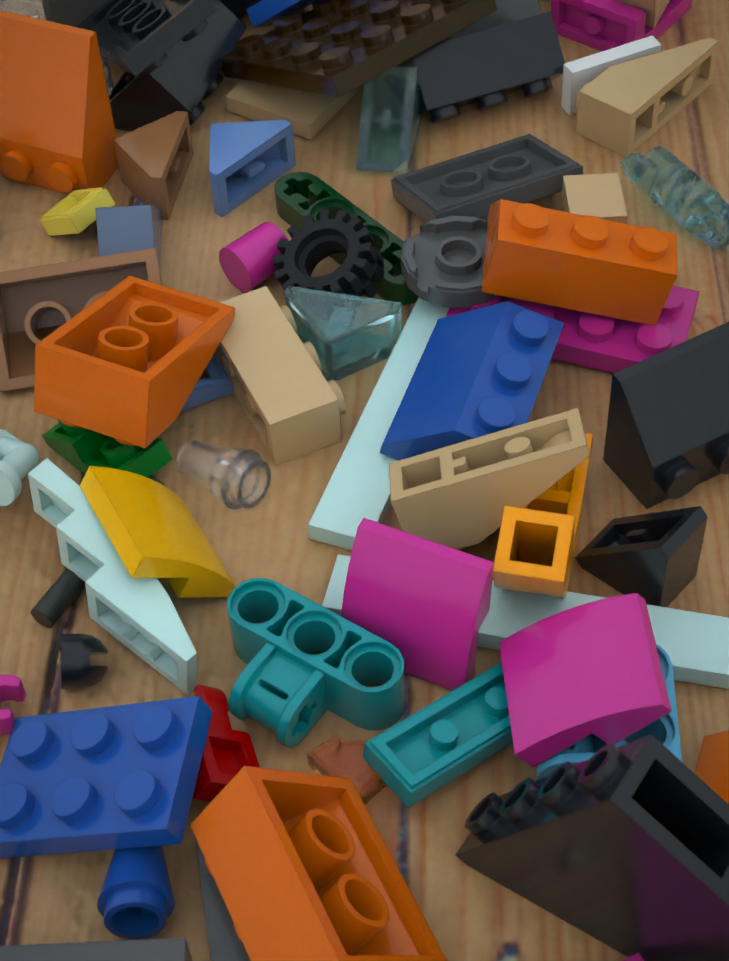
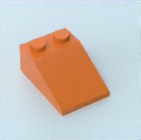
M2 10L0 12V170L2 177L68 195L74 190L103 187L119 166L113 139L117 138L96 32Z
M129 275L35 345L34 411L59 419L61 423L67 426L82 427L112 437L124 445L146 448L178 417L233 322L235 307Z

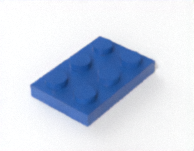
M200 696L16 718L0 765V859L181 844L213 711Z

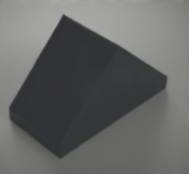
M701 506L614 518L575 559L582 569L623 595L638 593L646 600L648 605L668 607L697 575L708 517Z

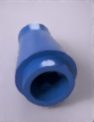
M163 846L114 850L97 901V908L104 917V925L112 934L126 939H144L160 933L166 926L167 918L174 911L175 900Z

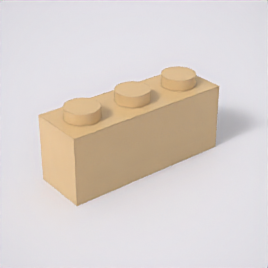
M267 286L219 302L235 307V318L216 349L215 355L233 384L235 398L273 464L277 466L341 442L340 415L346 413L344 396L337 382L334 379L327 381L321 373L320 360L310 341L302 343L300 340L296 322L287 305L279 306Z

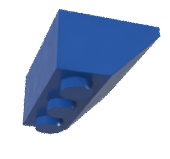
M509 301L438 319L384 439L380 453L397 460H402L527 423L564 322Z

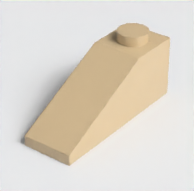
M709 37L608 67L594 80L585 83L576 97V134L627 158L713 83L719 41Z
M575 408L389 463L391 503L402 530L457 550L482 542L501 527L504 505L525 508L590 456L579 409Z

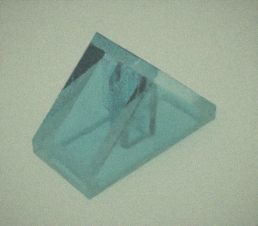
M395 66L364 83L356 170L395 174L409 173L419 133L418 67Z
M288 286L285 291V302L295 319L298 336L302 343L310 341L314 346L320 360L321 373L327 381L332 379L338 381L390 357L402 332L401 302Z

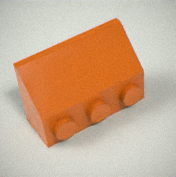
M500 199L490 205L481 292L656 326L678 275L677 234L659 231L652 227H639L604 220L592 215H579L544 208L531 203H519Z
M244 766L190 824L204 855L206 867L216 882L233 920L235 932L243 943L250 961H447L351 778Z

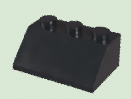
M211 0L217 11L206 19L208 22L207 27L195 38L186 42L180 40L165 52L168 57L159 68L146 75L140 73L136 77L124 71L108 94L115 129L133 131L176 111L188 112L189 125H192L205 109V106L200 102L201 99H206L210 96L224 78L218 73L220 70L223 71L222 66L224 63L221 57L235 50L234 43L241 38L247 27L220 0Z
M547 12L440 41L386 71L385 76L387 82L413 120L430 115L431 122L438 123L461 115L459 107L472 103L477 104L478 110H485L507 102L506 94L522 90L524 98L547 92L553 89L551 81L563 74L565 61L552 14Z
M729 322L612 375L603 460L646 509L669 498H681L696 485L721 473L729 474Z

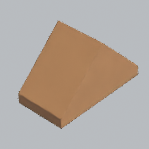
M176 111L113 139L121 181L144 205H152L160 210L163 220H169L194 154L188 112Z

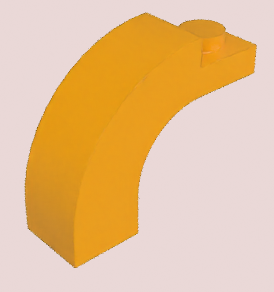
M585 433L590 456L525 508L504 505L493 567L495 588L559 598L566 597L581 525L593 434Z

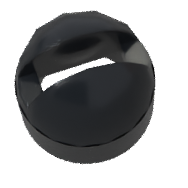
M60 634L61 689L91 687L103 679L108 671V666H90L89 655L108 653L101 640L88 634Z

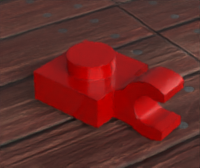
M198 684L194 688L195 696H200L213 713L193 798L211 802L244 766L259 768L260 766L249 733L232 730L228 716V701L224 692L218 688Z

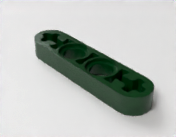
M291 172L277 180L274 186L277 214L290 226L295 224L300 230L306 226L302 219L303 217L312 214L315 221L320 220V210L330 209L334 217H336L338 210L348 212L351 219L354 215L361 219L377 247L380 248V254L384 260L385 267H380L384 274L382 284L372 282L377 294L392 304L409 305L416 303L418 296L407 287L401 273V254L404 241L311 173ZM337 253L330 255V257L342 265L347 257V253Z

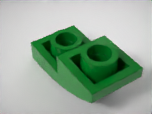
M59 419L57 425L42 435L49 447L84 474H86L89 466L129 471L148 478L172 460L163 439L156 438L146 448L129 446L117 442L112 437L82 427L67 426L61 423Z

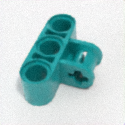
M267 578L246 580L231 591L227 599V612L233 645L237 656L248 664L237 678L228 700V711L231 715L242 720L250 717L277 733L276 738L278 742L287 748H293L298 745L327 710L366 730H383L393 726L401 719L406 709L404 659L399 649L394 645L284 585ZM313 652H324L318 655H309ZM369 683H381V684H383V685L378 686V687H367V686H364V685H367V684H369Z

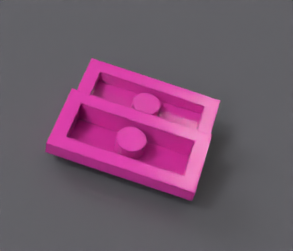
M363 518L357 528L351 552L341 617L381 637L399 649L404 659V673L454 690L473 679L475 674L478 631L490 608L494 562Z
M638 593L614 596L562 611L542 619L499 642L514 754L532 767L541 764L592 733L605 743L614 745L672 711L646 600Z

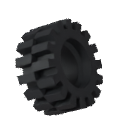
M330 209L320 210V220L315 221L312 214L303 217L302 219L306 226L299 230L293 224L287 230L292 239L287 241L281 238L276 246L282 254L274 255L273 264L277 269L274 273L278 282L296 308H300L302 313L310 318L315 313L319 320L328 321L330 311H332L339 320L347 317L345 308L350 305L358 312L364 308L360 298L365 295L372 300L377 293L372 282L382 284L384 277L380 267H385L384 260L370 232L364 226L361 219L355 215L351 219L348 212L338 210L336 217L333 216ZM337 253H347L345 261L336 271L323 277H311L314 268L324 258Z

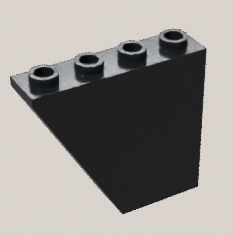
M649 734L618 748L613 744H608L596 752L591 759L573 765L568 761L557 767L547 777L537 781L526 778L512 791L500 796L494 792L490 793L478 803L468 816L465 828L470 831V834L455 854L463 863L623 955L630 957L639 953L644 961H729V804L653 735Z

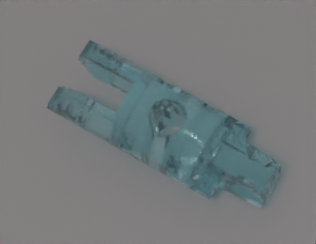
M663 146L654 147L652 150H649L648 158L645 157V154L642 155L641 152L632 153L624 157V161L621 162L623 174L678 225L714 249L729 245V205L720 196L719 192L671 152H668Z

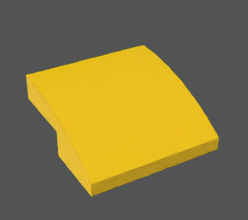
M89 466L80 484V488L132 578H167L178 598L229 597L236 584L188 507L177 494L161 483L142 475L114 468Z

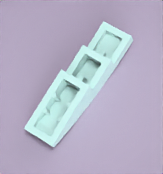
M46 458L28 473L33 508L38 515L56 528L61 563L85 581L89 617L189 696L197 686V652L168 593L158 578H132L80 486Z

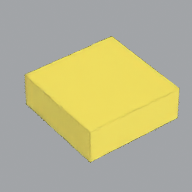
M106 188L74 190L46 212L42 219H40V222L49 236L79 234L96 220L95 208L112 207L115 205V202Z

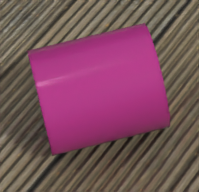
M264 222L219 251V261L228 280L238 290L249 292L274 276V271H277L273 264L274 255H282L276 246L281 238L289 241L285 234L275 224Z

